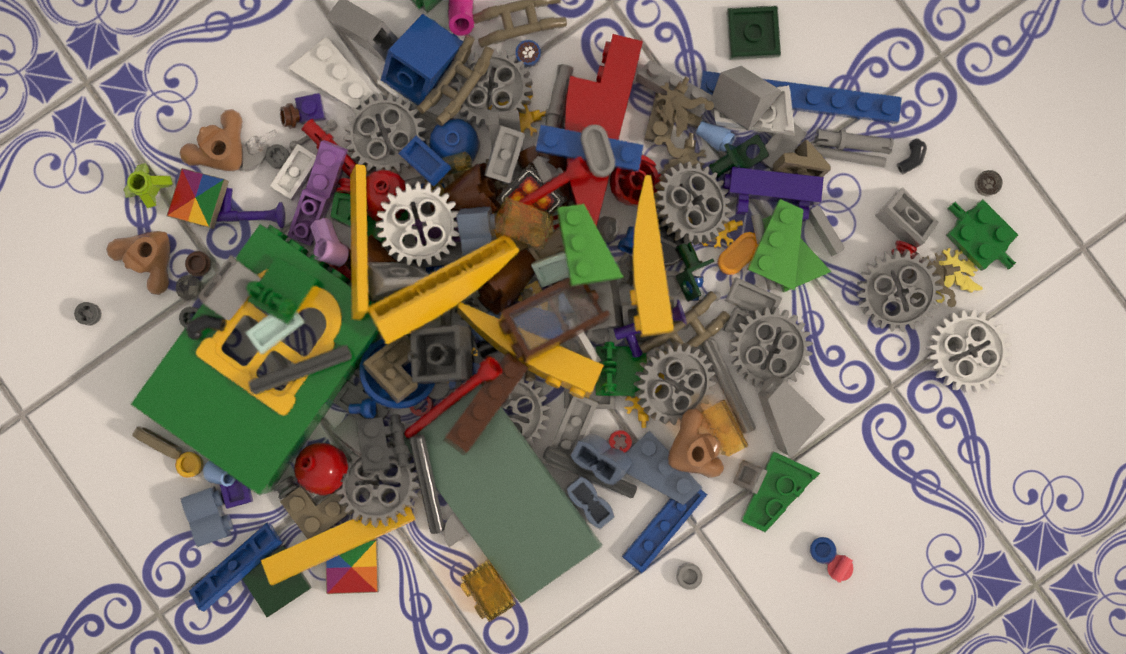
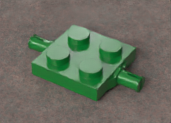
M983 199L966 212L956 201L947 208L958 219L946 236L980 271L985 270L997 259L1007 270L1016 264L1006 251L1019 235Z

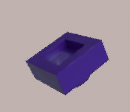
M320 93L295 98L301 125L310 119H314L315 122L326 120Z
M237 479L230 486L220 484L226 509L253 502L250 488Z

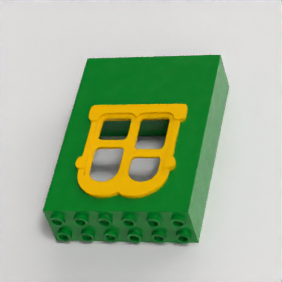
M259 224L236 256V259L261 279L276 256L317 279L297 310L299 313L306 308H315L320 310L325 316L326 329L307 356H301L281 340L264 354H260L257 351L247 366H242L222 352V345L243 316L248 315L257 322H260L267 315L248 302L249 297L230 320L225 319L203 303L190 321L202 315L223 318L226 320L224 331L221 332L207 328L202 331V336L199 339L192 340L187 336L185 327L131 403L136 409L258 495L266 494L273 490L334 404V398L345 383L353 377L355 370L360 366L364 353L381 337L369 311L361 320L352 319V287L348 285L350 279L334 268L331 272L328 271L329 265L327 263L316 260L314 254L308 257L307 253L309 251L292 239L287 242L288 236L271 224L268 228ZM368 299V307L379 301ZM347 345L351 351L352 357L350 360L291 381L282 391L272 388L254 395L249 388V382L258 378L257 371L271 351H277L294 364Z

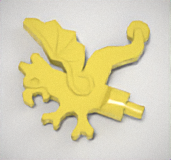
M951 248L944 249L942 253L946 256V261H939V265L952 264L953 267L960 266L961 270L954 272V275L944 276V285L950 288L955 281L956 286H959L961 290H967L969 293H972L974 290H983V287L969 277L975 276L974 272L978 271L974 267V263L969 258L967 261L965 259L960 261L958 255L962 254V251L958 252V250H955L954 256L951 257ZM936 291V293H938V294H940V295L942 296V299L936 300V302H937V303H942V302H944V300H945L944 295L941 294L939 291Z

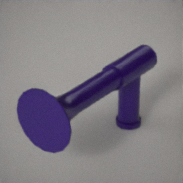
M226 189L222 208L216 222L267 220L276 222L280 228L284 227L286 215L282 202H279L276 208L266 211L231 210L233 189Z
M677 299V304L671 309L672 320L681 321L687 325L684 310ZM634 323L614 329L617 340L626 338L632 352V357L636 358L643 354L635 337V334L640 333V331H635Z

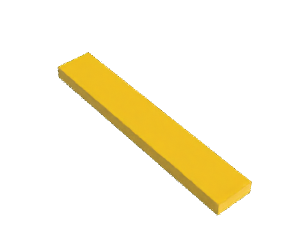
M356 164L350 175L352 319L361 320L368 311L365 165Z
M409 507L404 508L407 514L406 517L400 513L397 514V523L392 518H389L388 526H385L381 520H379L378 526L374 527L371 520L365 526L362 524V517L357 522L351 519L261 560L270 585H275L415 521L412 509Z

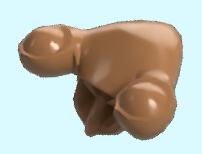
M234 109L225 110L220 116L223 129L216 125L201 127L197 136L199 147L191 143L181 147L179 155L182 161L190 166L203 165L221 171L233 172L239 170L243 159L240 137L243 120L240 113Z
M152 231L128 238H117L108 243L106 251L111 259L114 261L123 260L126 269H131L138 273H150L147 279V289L151 294L160 295L167 290L169 285L167 268L170 258V239L166 232Z
M696 408L689 409L682 416L680 430L669 452L668 464L678 471L698 473L707 478L718 477L724 470L722 461L717 457L720 453L721 442L709 433L701 434L698 432L704 420L703 414Z

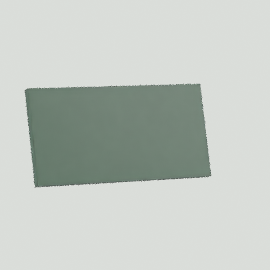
M482 382L416 435L422 434L425 437L437 490L521 604L601 548L602 543L502 407L499 408L465 455H462L443 441L483 387L484 383ZM404 435L405 445L408 446V449L412 454V449L409 440L410 438H406Z

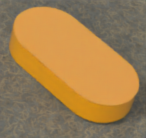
M743 233L720 254L717 265L722 273L734 275L751 261L758 246L755 233Z

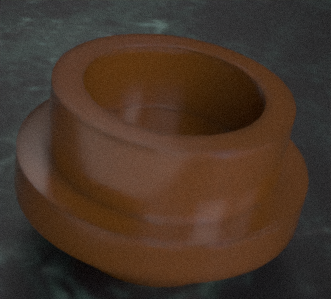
M287 103L286 106L280 108V118L283 127L294 129L296 123L300 122L299 110L294 108L292 103Z
M192 252L185 260L186 270L193 276H204L211 269V259L204 252Z

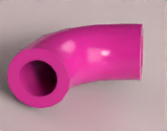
M473 0L448 1L449 28L455 35L464 36L473 30Z

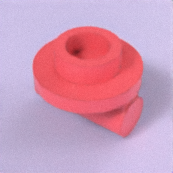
M836 555L835 559L827 564L828 574L839 583L849 579L854 569L853 560L845 555Z

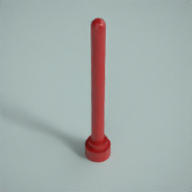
M578 156L569 162L565 172L497 214L498 226L570 180H582L590 175V169L585 160Z
M487 357L480 363L478 372L409 426L404 432L405 437L411 438L484 380L488 381L497 378L502 374L500 364L493 357Z

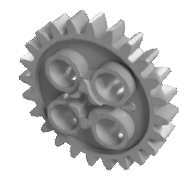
M494 48L490 65L486 71V77L477 82L459 111L461 117L467 116L469 124L476 120L477 128H480L485 123L487 130H489L488 113L510 110L526 113L523 104H531L527 96L533 95L532 89L529 88L533 83L532 79L528 78L530 76L529 70L524 69V62L516 63L517 57L515 54L508 59L507 50H504L500 56L498 55L497 48ZM474 52L475 59L473 61L469 58L466 61V67L472 71L478 58H480L477 52ZM495 68L496 71L494 75V83L496 88H493L492 90V109L488 110L490 104V95L488 91H490L492 88L491 74L492 69ZM457 73L454 77L457 82L451 83V87L459 92L467 79ZM508 74L512 76L508 81L503 82L500 80L503 75ZM476 97L484 98L480 104L472 103ZM502 98L509 99V102L504 106L497 104Z
M379 93L378 101H374L369 96V104L367 105L360 101L362 109L352 108L356 116L347 117L351 126H344V130L350 133V135L343 138L345 142L351 143L346 149L348 152L355 151L351 155L352 160L360 159L359 165L367 164L368 173H371L376 168V171H392V169H396L401 174L402 165L410 169V165L398 154L404 147L395 146V142L399 137L408 138V144L417 135L426 143V139L420 136L427 132L425 128L419 127L424 123L423 118H416L419 115L418 109L410 111L412 108L410 101L403 106V98L400 96L395 102L392 94H389L387 100H384L382 94ZM378 114L381 116L383 125L388 132V138L395 152L394 155H390L388 146L382 137L383 133L376 119ZM390 114L399 115L397 122L394 124L386 122ZM374 123L375 128L372 132H363L365 124ZM383 146L384 152L382 155L377 157L372 155L374 147Z
M687 162L684 165L679 163L674 168L671 167L665 171L666 173L659 177L660 182L654 186L658 190L654 193V198L658 199L655 207L660 210L657 213V217L663 218L660 227L667 225L669 227L667 234L675 232V240L677 241L683 237L684 244H688L691 241L694 245L701 242L704 244L719 236L718 233L725 230L724 224L729 222L728 217L725 215L732 212L731 209L726 207V204L730 203L731 199L724 197L729 190L721 189L724 181L717 182L715 180L717 173L709 175V167L707 166L701 170L700 163L693 166L691 162ZM688 217L691 218L693 224L689 222Z
M894 249V254L891 257L884 251L883 260L875 256L876 265L866 264L870 270L869 273H860L865 281L857 282V285L864 289L858 291L857 296L865 298L859 302L860 307H867L863 311L865 316L873 314L870 319L873 324L880 320L879 326L883 329L888 323L889 329L892 332L895 330L896 325H899L902 332L905 331V325L907 324L914 330V322L916 321L924 325L922 317L926 315L932 318L933 316L929 311L930 308H939L934 303V300L942 299V296L936 293V291L943 289V286L935 283L941 279V276L939 274H932L936 267L934 265L927 266L929 260L926 257L919 261L920 254L918 252H915L910 257L908 249H905L903 255H900L899 251ZM913 269L914 273L910 279H902L901 275L904 270ZM891 270H895L898 283L903 288L902 294L908 306L907 311H904L902 301L896 293L897 287L892 279ZM881 278H888L889 284L887 287L877 288V282ZM916 292L922 293L920 301L917 303L910 302L912 294ZM891 301L897 302V308L894 311H885L887 303Z
M764 307L762 315L756 309L753 310L754 318L744 315L747 323L737 322L741 330L740 332L732 331V334L737 339L736 341H729V344L735 346V350L730 351L729 354L737 357L731 364L734 366L740 365L736 371L737 374L740 375L746 372L743 380L748 382L753 378L752 385L754 387H757L760 382L763 385L766 380L774 375L786 381L790 378L794 382L797 381L796 372L804 375L801 366L810 365L805 360V356L813 355L812 352L806 350V347L813 345V342L805 341L810 332L801 331L805 323L800 322L796 324L797 315H792L788 318V310H784L780 315L778 307L773 308L772 314L768 307ZM767 325L770 330L769 335L765 338H760L758 334L760 327ZM778 327H780V328H781L780 333H778L777 336H776V338H775L776 329H777ZM786 335H791L793 339L791 346L784 348L782 339ZM767 344L776 347L775 351L769 352L766 349ZM756 348L760 353L759 358L751 362L748 354L752 349ZM781 358L783 362L782 368L778 371H773V361ZM766 359L765 368L761 369V364H763Z
M674 342L673 347L665 343L664 351L656 347V355L654 357L649 354L646 355L649 360L648 364L640 363L644 370L643 372H636L641 381L634 382V385L640 388L634 394L641 398L638 404L644 408L643 411L647 415H651V418L655 421L659 420L663 424H667L669 420L670 423L676 425L677 420L681 421L683 414L687 410L696 408L703 412L700 405L702 403H710L706 396L714 394V392L709 390V386L715 385L716 382L709 378L715 375V372L709 369L712 363L705 360L707 355L699 352L700 350L695 346L691 347L684 342L681 347V344ZM675 362L674 368L671 371H668V368L671 365V363ZM661 372L692 390V394H688L658 377V373ZM695 374L694 379L688 383L690 376ZM662 384L661 390L655 393L657 386ZM681 396L680 402L675 404L676 399Z
M523 375L509 394L507 402L503 403L501 407L507 409L509 406H512L513 413L530 420L529 423H524L509 417L512 422L519 423L522 426V436L533 447L532 438H542L537 431L539 429H547L541 423L544 420H549L548 416L543 415V411L548 410L549 407L542 406V402L547 397H539L537 395L542 388L533 389L534 381L526 384L525 375ZM522 399H529L532 403V410L527 414L521 413L518 410V403Z
M390 444L387 449L394 448V446ZM351 453L350 456L353 461L351 463L347 462L348 471L347 474H343V480H341L343 483L340 487H343V489L336 492L339 497H344L339 503L342 507L347 506L345 512L348 515L354 513L352 519L356 522L362 517V524L365 526L371 520L374 527L378 526L379 520L385 526H388L389 518H392L397 523V514L399 513L406 517L407 514L404 508H414L410 499H418L419 496L413 490L420 489V484L414 482L418 479L417 473L413 472L416 470L415 463L409 464L411 457L407 456L408 465L403 467L398 466L397 458L389 459L390 469L398 468V472L394 477H387L388 470L374 471L369 476L362 477V459ZM379 480H381L384 485H379L378 489H375L373 485H377ZM363 482L366 485L356 486V483ZM398 483L401 484L400 487L390 486V485H395V484H398ZM370 492V497L366 502H359V497L362 493ZM392 492L396 493V497L393 502H384L385 496L387 494Z

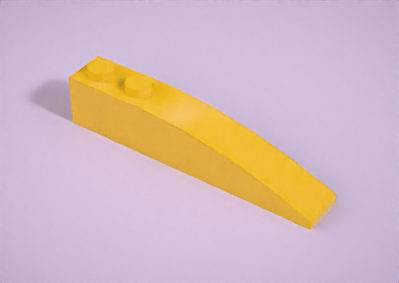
M651 175L645 176L633 234L632 269L634 290H630L631 305H636L637 315L633 316L635 331H640L641 337L667 334L674 331Z
M505 234L420 279L416 283L369 306L368 311L386 344L423 326L456 306L494 276L519 252V249L508 234Z
M462 302L459 303L457 313L476 333L504 355L507 353L511 354L526 365L530 372L546 379L545 383L552 387L559 388L562 386L570 390L569 393L580 399L590 397L604 365L559 345L524 363L522 358L518 359L511 348L513 341L510 336H505L498 324L501 321L500 319ZM518 328L530 350L548 341Z

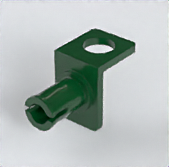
M755 135L737 147L726 143L724 147L728 154L709 164L712 173H717L716 178H719L735 166L747 169L753 167L769 157V152L760 136ZM752 144L758 145L760 153L756 158H749L746 153L747 148Z
M692 242L688 244L683 243L676 247L686 268L675 277L687 302L701 296L692 273L715 262L713 258L705 262L699 261ZM686 281L690 283L692 287V293H690L687 289Z

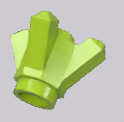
M143 163L137 165L135 171L129 175L124 193L126 198L135 197L136 195L140 196L145 206L151 208L156 206L155 197L160 188H167L173 185L171 176L149 175L147 164Z

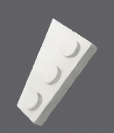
M325 37L288 67L291 72L330 94V96L351 109L356 108L359 110L361 108L360 101L366 104L369 102V96L375 97L373 91L328 37Z
M789 85L777 87L781 90V94L751 130L795 136ZM714 109L717 126L744 129Z

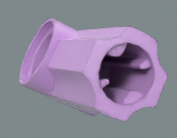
M322 218L315 220L310 226L316 242L313 252L316 256L315 259L338 267L342 266L348 258L349 250L347 245L339 242L330 219Z

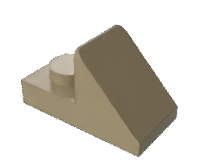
M808 140L803 141L795 149L794 153H784L773 163V172L823 177L831 170V165Z

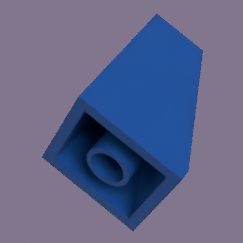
M422 14L388 50L381 81L418 106L431 90L436 87L455 59V55L459 47L462 46L463 41L440 26L436 21Z

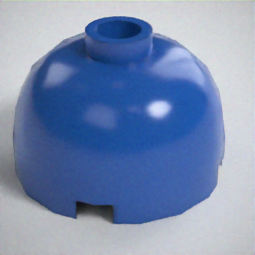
M452 118L443 126L438 124L435 126L430 135L429 147L452 170L466 168L474 162L479 151L480 142L477 132L471 124L462 119Z

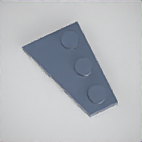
M648 431L626 452L632 460V464L627 471L628 475L682 505H685L702 489V486L689 472L678 471L668 464L669 451L651 431Z

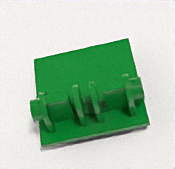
M276 256L260 282L250 281L247 284L246 290L250 295L247 301L282 322L289 324L317 279Z
M605 342L604 346H596V353L601 359L598 363L604 365L596 382V396H635L634 393L640 390V388H637L634 382L641 381L636 372H643L644 368L640 363L647 364V353L634 358L629 346H614V342Z

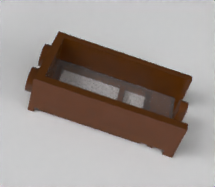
M568 277L502 311L500 315L501 321L498 324L505 336L509 335L513 341L511 348L518 359L522 358L524 363H527L581 333L606 322L610 313L608 310L604 312L601 310L597 303L599 296L595 289L591 291L587 284L570 286Z

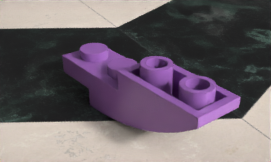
M326 140L321 141L306 189L302 190L288 237L312 246L314 237L310 226L315 220L325 218L339 185L338 180L341 179L343 173L341 169L348 151L347 149Z

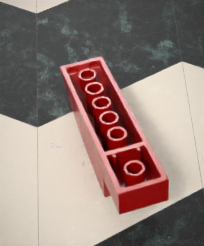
M613 34L611 42H605L602 55V63L605 66H599L596 82L570 76L566 100V130L582 133L589 125H599L604 128L608 138L619 140L643 41ZM566 158L567 167L569 166V162L574 159ZM590 172V175L582 180H570L569 185L574 205L584 204L597 227L609 175L600 178Z

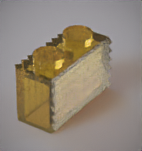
M505 197L497 213L495 231L496 233H501V235L505 234L506 237L510 236L511 239L515 238L516 241L520 240L521 243L525 242L526 245L530 244V247L534 246L535 249L543 250L553 232L554 216Z
M720 400L702 410L705 423L710 428L709 432H712V436L721 442L719 449L722 451L721 455L729 457L749 446L725 400Z
M488 559L462 575L463 583L460 586L467 597L473 596L477 603L474 608L481 619L486 617L491 622L515 606V599Z

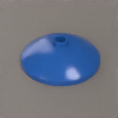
M384 339L372 344L364 353L359 369L362 387L371 399L385 407L402 409L415 406L430 395L436 383H418L417 389L397 404L363 367V363L387 345ZM410 362L403 369L412 377V362Z

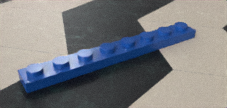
M702 71L700 89L713 95L720 73ZM764 79L776 88L789 85L792 110L893 124L899 122L902 97Z

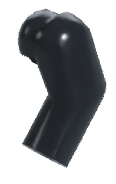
M918 138L913 139L909 143L910 157L897 164V168L902 175L923 163L927 146L925 142Z
M202 315L187 324V336L192 340H197L202 336V331L207 328L222 332L226 327V320L210 315Z

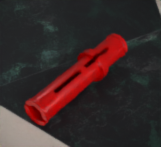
M310 119L301 128L317 144L316 148L318 150L323 140L338 145L333 140L334 137L330 133L327 134L314 119ZM346 154L342 170L350 177L357 163L348 154Z

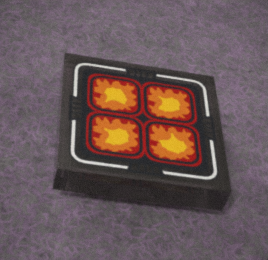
M531 162L503 190L496 200L506 209L546 183L542 182L535 165ZM556 189L513 217L533 235L568 198L559 189Z

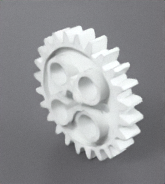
M417 181L413 189L407 182L405 191H402L397 186L396 196L390 193L387 194L390 203L381 202V206L386 210L377 212V215L383 218V220L376 222V226L384 228V230L378 232V237H386L382 242V246H391L388 252L389 255L398 252L397 261L402 260L404 256L407 257V265H410L413 259L417 260L418 266H421L422 259H426L427 263L431 265V257L433 256L440 261V252L443 251L449 254L447 245H456L452 236H460L459 232L454 229V227H458L457 220L453 219L457 217L459 211H451L456 205L455 202L447 203L446 200L449 194L445 193L440 196L439 186L434 191H431L429 182L425 188H421L419 181ZM411 202L416 204L420 221L426 222L422 224L427 242L425 246L421 243L417 226H412L415 224V218L410 205ZM424 202H432L435 205V209L430 214H424L420 210L421 205ZM407 209L410 213L407 220L400 221L395 217L397 210ZM432 227H439L442 230V234L440 237L433 239L428 236V230ZM406 234H414L417 237L416 243L409 246L404 244L402 239Z
M965 310L959 311L958 316L955 313L949 314V320L941 319L940 322L943 327H933L937 335L928 337L934 342V345L926 346V349L933 351V354L929 355L927 359L935 361L930 369L939 370L935 377H945L943 385H949L953 382L952 390H959L962 385L963 392H969L970 388H972L973 392H980V386L983 389H989V382L992 384L999 383L996 375H1006L1001 368L1010 367V364L1004 360L1005 357L1012 356L1011 353L1005 350V348L1012 346V343H1004L1003 339L1009 334H1000L999 331L1003 325L994 326L995 317L985 320V312L979 313L976 316V311L970 310L967 316ZM973 328L979 332V339L977 341L971 337V330ZM950 338L954 339L957 344L955 351H951L948 348ZM985 341H989V345L970 352V355L961 356L952 362L949 361L950 357L967 351L969 347H975ZM984 351L990 355L988 364H985L982 360ZM962 361L967 365V372L964 375L959 371V364Z

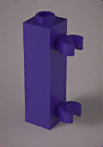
M732 167L729 174L724 176L723 189L729 190L727 193L728 197H737L735 214L746 215L748 213L749 199L773 202L781 199L791 204H797V207L803 209L802 222H806L809 219V206H817L822 201L824 177Z

